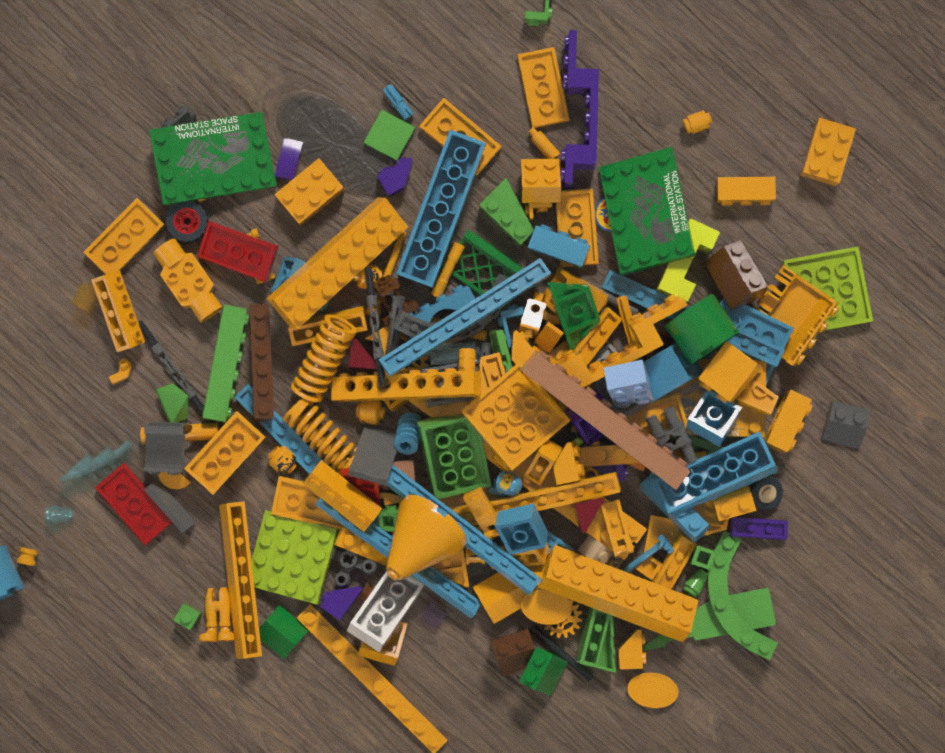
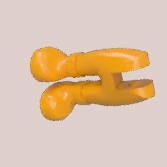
M227 587L220 588L219 601H216L215 588H208L205 598L206 627L208 628L205 633L200 634L199 641H235V635L229 629L231 627L230 598ZM218 611H219V619H220V622H219L220 632H219V634L217 633V627H218L217 612H218Z

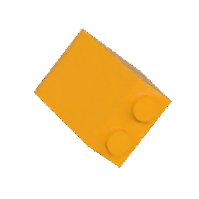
M558 267L551 282L587 284L591 289L599 314L601 308H604L607 303L608 295L578 276ZM547 287L544 292L546 296L543 303H546V306L556 313L549 288Z
M726 341L698 379L702 381L701 386L709 392L711 389L717 392L716 397L722 402L726 403L728 400L730 403H733L762 368L758 363Z

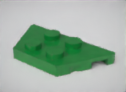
M549 282L547 285L568 349L574 350L577 342L582 337L585 338L590 330L601 321L591 289L587 284Z

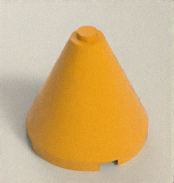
M407 495L399 504L386 566L387 575L393 580H402L460 553L467 544L466 535L460 525L449 514L446 517L436 511L438 505L421 496Z

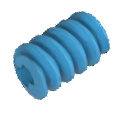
M409 412L401 415L399 418L394 446L402 454L411 455L417 451L420 439L417 421L422 420L418 414Z

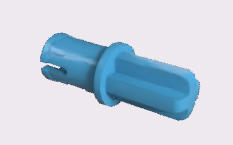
M392 84L383 89V92L393 104L392 107L397 109L403 120L408 119V117L414 114L404 101L405 98L400 96Z

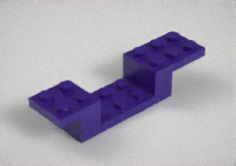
M569 30V34L565 36L564 51H567V55H564L563 70H567V74L564 73L563 89H566V94L586 95L585 108H588V112L585 115L584 127H588V131H585L584 145L566 144L565 149H562L560 163L564 164V168H561L560 178L561 183H564L563 188L572 187L573 170H595L597 161L599 69L576 68L577 30Z

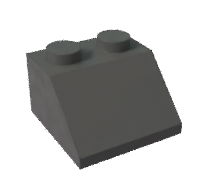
M835 401L830 402L821 440L859 449L867 430L871 410Z

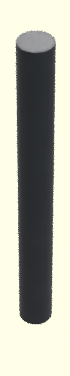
M536 626L531 629L530 632L559 657L568 661V664L587 681L593 678L594 675L581 664L575 662L574 658Z

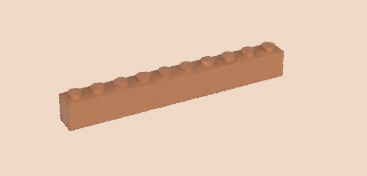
M536 350L521 367L523 373L675 490L680 486L691 472L687 468L689 464L680 457L678 460L672 456L673 452L665 445L661 448L656 444L658 442L656 438L651 434H648V436L641 432L643 429L635 422L630 424L626 421L628 417L619 410L616 413L611 409L612 405L604 398L599 400L595 397L597 393L590 387L586 389L580 385L582 381L572 374L569 377L564 373L566 369L559 363L555 365L549 361L551 357L543 351L538 353Z

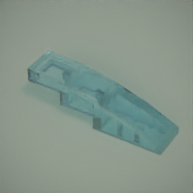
M128 439L115 451L112 447L108 446L97 457L88 453L65 473L60 480L68 482L96 472L121 458L134 448L135 444Z

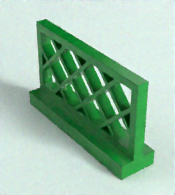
M467 230L459 243L462 245L465 242L470 244L473 254L464 256L461 254L462 270H453L452 274L482 295L485 292L482 291L481 282L491 280L493 286L494 280L497 279V277L493 278L492 266H501L504 276L507 278L524 268L477 234ZM484 254L487 256L488 265L478 267L476 255ZM473 256L475 267L464 269L463 258ZM489 267L491 278L480 280L478 269ZM476 269L477 281H468L465 271ZM512 300L505 305L503 311L507 309Z

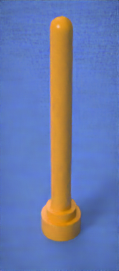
M405 231L396 239L383 277L388 274L390 277L392 275L406 237ZM379 300L377 301L378 306L376 307L378 316L380 318L382 311L380 306L381 301ZM367 307L365 314L370 316L369 307Z

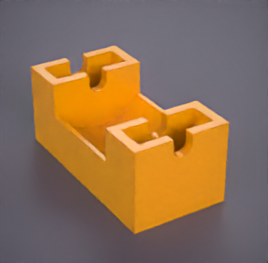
M236 411L184 469L210 493L214 494L266 436L242 414Z

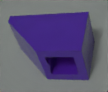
M403 157L395 162V166L391 168L387 166L379 171L380 174L377 175V178L389 198L406 188L413 163L411 157L407 159Z

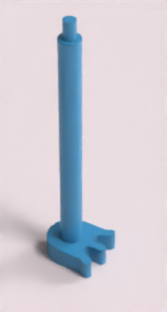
M661 534L657 537L658 543L623 568L622 571L629 573L662 547L669 554L674 549L665 535Z

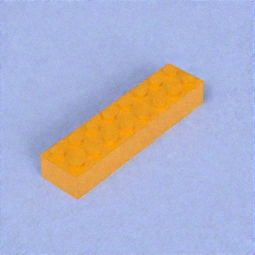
M377 197L266 299L291 328L298 329L408 228L407 224L386 198Z
M557 545L553 547L547 557L539 588L683 642L691 633L698 600Z

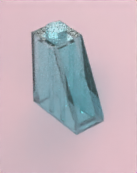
M475 342L440 345L430 351L431 367L459 363V349L462 348L475 349V359L477 360V358H480V348L475 346Z

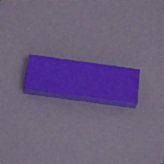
M742 517L731 518L730 536L787 540L788 521Z

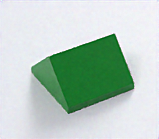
M280 605L259 628L260 640L283 659L289 655L309 631Z

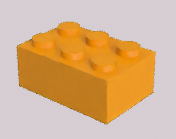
M818 118L813 129L800 176L837 186L842 178L856 128Z
M318 158L279 190L275 196L301 227L345 190Z
M793 390L785 392L764 438L767 447L782 454L790 450L792 451L796 443L794 437L797 433L801 432L804 426L802 420L806 415H809L812 409L810 404L812 399Z

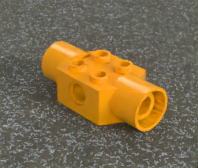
M175 238L165 242L153 252L163 267L160 274L181 306L183 308H191L200 323L210 319L222 310L223 307L213 294L216 286L192 253H185Z

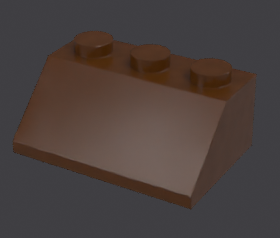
M741 240L722 247L703 263L730 311L764 297L768 285Z

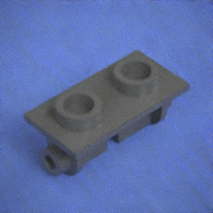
M188 105L185 107L181 106L174 112L175 116L171 119L167 118L160 126L162 128L179 125L180 123H192L197 115L193 111L188 112L191 109Z

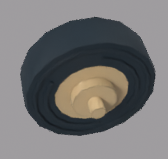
M772 476L758 480L749 487L755 506L762 510L774 508L779 504L783 496L781 483Z

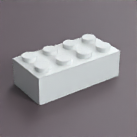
M386 571L351 621L347 631L380 652L424 586L423 583L412 576L402 580H393L387 575L388 571Z

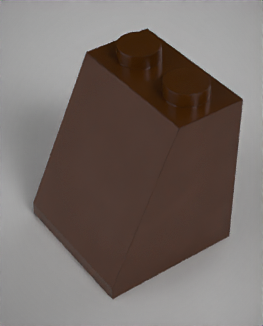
M528 628L491 639L503 677L526 669L535 651Z

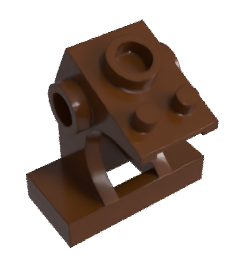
M389 274L379 278L374 283L377 301H381L387 314L379 318L384 326H388L390 323L388 315L392 307V302L388 304L385 295L393 291L394 295L401 296L398 291L401 288L396 278L392 279ZM413 299L403 303V311L408 314L419 308L417 302Z

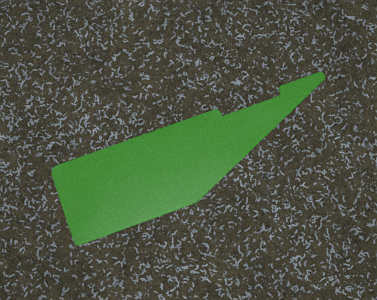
M769 588L729 595L735 611L750 628L758 629L776 624ZM711 600L696 609L692 630L687 638L694 637L695 640H702L728 634L717 619ZM661 634L643 646V650L665 647V642L674 641L675 639Z

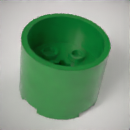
M713 293L685 310L665 326L691 365L739 333V330Z

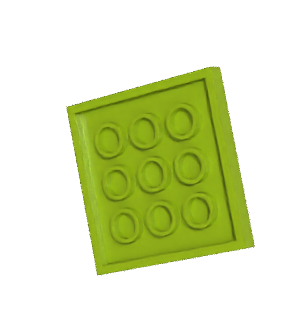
M859 247L783 260L784 266L839 303L837 306L839 307L838 312L834 317L830 316L826 321L828 326L824 331L873 322Z
M265 510L251 560L254 587L319 605L339 530L316 523L312 524L273 515L271 511Z

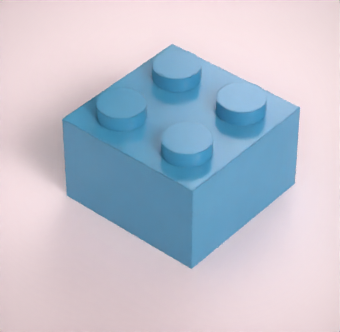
M706 390L689 416L686 428L720 447L738 419L741 407L730 403L728 400L724 403L716 397L717 394L715 392Z
M534 503L498 511L495 527L510 555L546 547L548 531Z

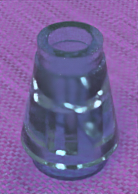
M53 505L45 507L46 523L51 522V524L73 520V508Z

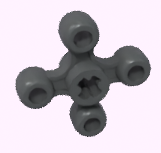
M334 547L331 561L337 560L341 563V571L335 576L337 586L341 588L349 586L351 582L350 573L356 568L362 569L367 575L376 573L378 566L375 561L371 559L363 560L359 557V554L349 550L341 552ZM348 556L354 558V560H352V564L346 562V560H348ZM369 564H372L371 570H367ZM342 577H345L344 583L340 582Z

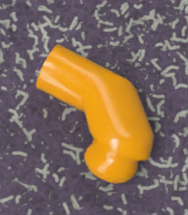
M121 359L119 361L118 373L109 376L112 385L129 377L132 365L128 359Z

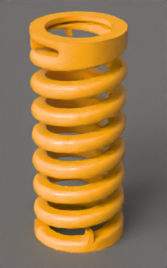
M326 315L324 317L326 324L320 326L322 333L316 334L315 338L317 341L311 344L313 350L307 352L308 358L302 362L304 367L298 370L300 376H296L291 384V389L294 393L311 402L322 401L324 392L327 391L328 384L331 383L332 376L336 373L337 367L341 364V358L345 356V350L349 348L350 340L354 338L357 331L350 322L335 315ZM332 322L338 324V325L341 326L343 329H341V328L335 326ZM302 389L315 393L316 396L305 394L302 392Z
M302 398L285 414L282 420L286 424L288 423L290 428L297 427L295 430L296 434H304L303 441L305 443L311 441L310 449H318V457L326 456L324 462L327 465L332 464L331 468L338 474H340L341 468L350 469L357 447L353 450L354 453L343 461L353 449L354 443L350 442L337 452L347 440V436L342 435L328 446L340 432V429L336 427L322 438L333 425V421L329 420L313 432L326 417V414L321 413L308 423L319 410V407L315 405L298 418L308 405L314 404V402Z

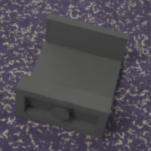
M146 422L144 425L146 453L143 471H148L149 474L168 472L169 475H179L184 470L185 423Z

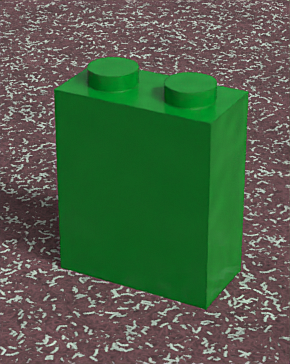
M536 647L519 682L538 692L551 696L568 661Z

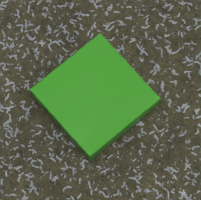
M381 110L364 144L397 161L413 134L415 127Z

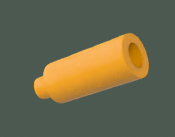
M533 127L528 131L532 136L530 140L547 159H556L561 154L541 130L538 132Z

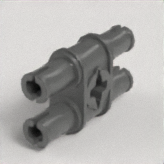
M673 406L663 410L669 423V427L666 430L662 429L656 414L645 419L652 436L658 440L656 444L661 448L665 445L672 452L677 448L680 449L688 464L697 460L691 446L692 439L689 438L684 427L685 424L679 420ZM669 435H672L674 437L676 436V438L673 439V444L671 442H667V440L670 439Z

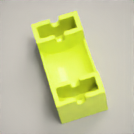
M690 218L689 225L695 253L698 249L709 254L720 232ZM694 257L668 263L656 291L666 296L679 295L687 303L696 284L684 279Z

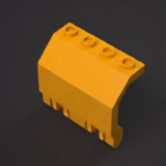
M783 265L778 272L790 279L791 282L776 274V280L786 285L785 289L781 292L771 284H769L768 288L780 297L778 298L766 290L764 297L760 298L757 304L769 313L767 314L757 306L753 308L794 328L784 348L785 351L782 358L795 367L796 364L800 365L806 357L804 353L807 348L811 349L817 341L815 339L819 332L823 333L826 329L828 318L830 316L834 317L838 312L839 307L837 306L839 303Z

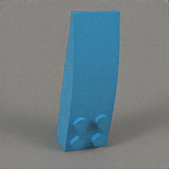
M757 432L689 463L687 468L691 472L676 490L660 477L653 480L668 514H672L741 489L778 472L761 433Z

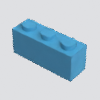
M543 224L540 227L535 226L528 245L529 250L578 268H583L590 250L587 240L578 237L574 240L569 238L570 234L562 231L558 233L552 232L551 227Z

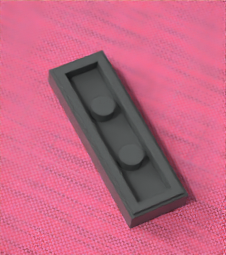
M159 480L145 489V492L182 533L196 523Z

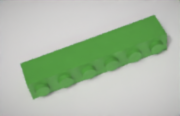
M223 305L202 419L225 423L226 419H230L232 408H228L229 401H233L235 389H232L233 381L237 382L239 373L235 369L236 364L241 362L242 352L239 351L240 344H244L246 333H243L244 325L247 326L249 314H246L247 309Z

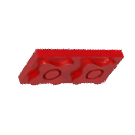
M208 221L197 257L257 280L268 282L279 246Z
M124 462L97 485L95 489L146 546L173 522L145 492L147 487Z

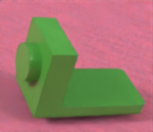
M545 0L544 12L525 11L524 23H528L529 26L547 25L548 19L552 18V8H549V0Z

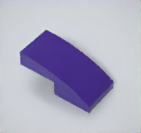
M284 138L275 178L288 181L295 178L303 142Z

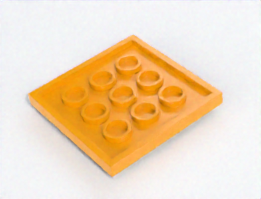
M521 361L461 411L511 471L571 421L544 388L522 372L521 367L523 364Z

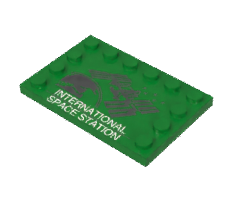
M262 112L149 130L163 206L277 186Z
M673 147L599 167L619 271L622 276L696 256Z

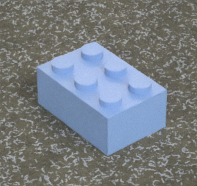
M643 360L604 368L607 389L615 407L626 408L630 404H646L649 400H653L650 381Z

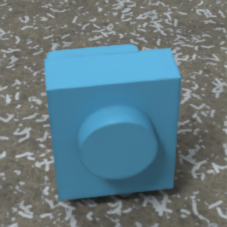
M518 304L508 306L507 310L501 311V316L497 317L499 327L504 328L508 350H512V343L506 320L523 316V307H518Z

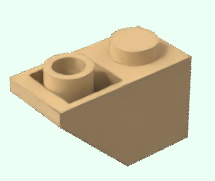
M590 535L578 549L585 557L617 569L623 563L622 559L615 557L612 551Z

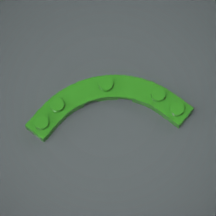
M724 531L715 548L716 553L708 574V589L713 610L722 627L737 643L770 661L778 642L750 628L739 617L730 600L728 572L731 561L742 539L732 537L730 533Z

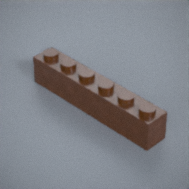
M250 304L249 324L254 422H273L274 405L269 304Z

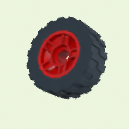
M194 201L172 205L173 207L168 210V215H166V226L171 236L177 241L189 244L203 238L209 219L204 208ZM189 218L191 220V223L189 225H185L183 221H186Z

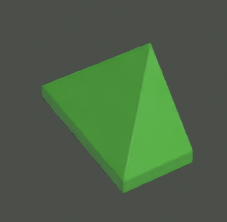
M173 383L155 390L169 422L178 423L188 419L187 394Z

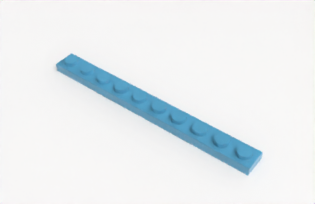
M541 258L383 356L379 359L380 364L389 377L542 282L551 276V272Z
M609 270L602 288L619 296H627L628 300L646 308L656 303L660 305L668 297ZM688 305L667 317L673 320L691 306ZM737 328L739 333L728 341L740 351L778 367L785 349Z
M247 384L235 398L253 416L252 387ZM275 411L273 422H259L282 446H286L296 456V461L309 474L322 460ZM378 516L373 521L377 526L379 525Z
M392 465L386 484L390 489L403 499L407 495H417L438 505L436 511L444 517L449 514L464 531L467 538L465 547L527 595H530L541 578L404 472Z
M319 497L315 504L388 558L392 542L391 535L373 522L363 532ZM433 566L412 575L469 618L476 614L481 601Z

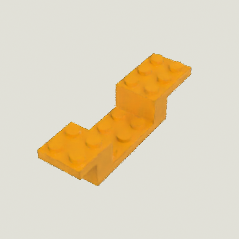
M673 294L665 298L664 303L660 305L656 303L648 307V311L644 314L637 313L631 316V320L627 323L637 343H629L623 347V351L619 353L615 351L607 355V359L601 363L596 361L590 364L589 369L586 367L581 355L576 350L572 351V349L562 353V357L556 361L554 358L549 361L554 365L559 363L566 369L565 372L569 377L573 374L582 381L580 385L586 387L605 376V367L632 362L664 345L653 324L688 305L684 298Z

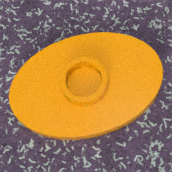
M539 589L523 597L521 610L527 618L536 623L553 625L565 621L571 615L572 605L568 598Z
M658 673L636 675L629 681L627 686L629 696L636 703L649 708L669 706L678 697V687L674 681Z

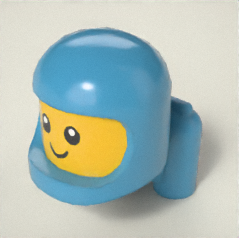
M501 471L498 477L494 479V486L490 487L489 493L499 497H506L507 495L516 496L522 489V480L517 475Z

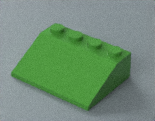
M463 414L439 416L417 421L433 496L437 499L470 492L479 487L486 488L491 486L482 436Z

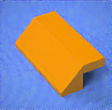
M545 560L544 565L525 567L539 578H542L547 560ZM499 572L473 586L494 624L521 609V601L526 595L524 591ZM540 580L539 583L536 585V587L533 589V591H534V590L542 589V588H539V585H540L541 580Z

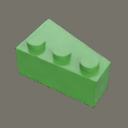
M505 178L479 205V208L521 247L532 236L534 230L507 178Z
M588 607L575 662L616 673L612 615Z

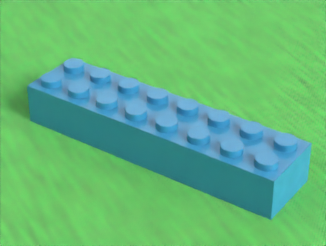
M449 130L396 273L397 275L431 288L434 287L485 151V142Z

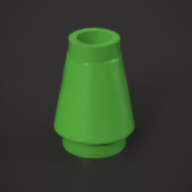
M699 569L683 584L682 590L692 598H695L697 595L699 596L707 580L708 573Z

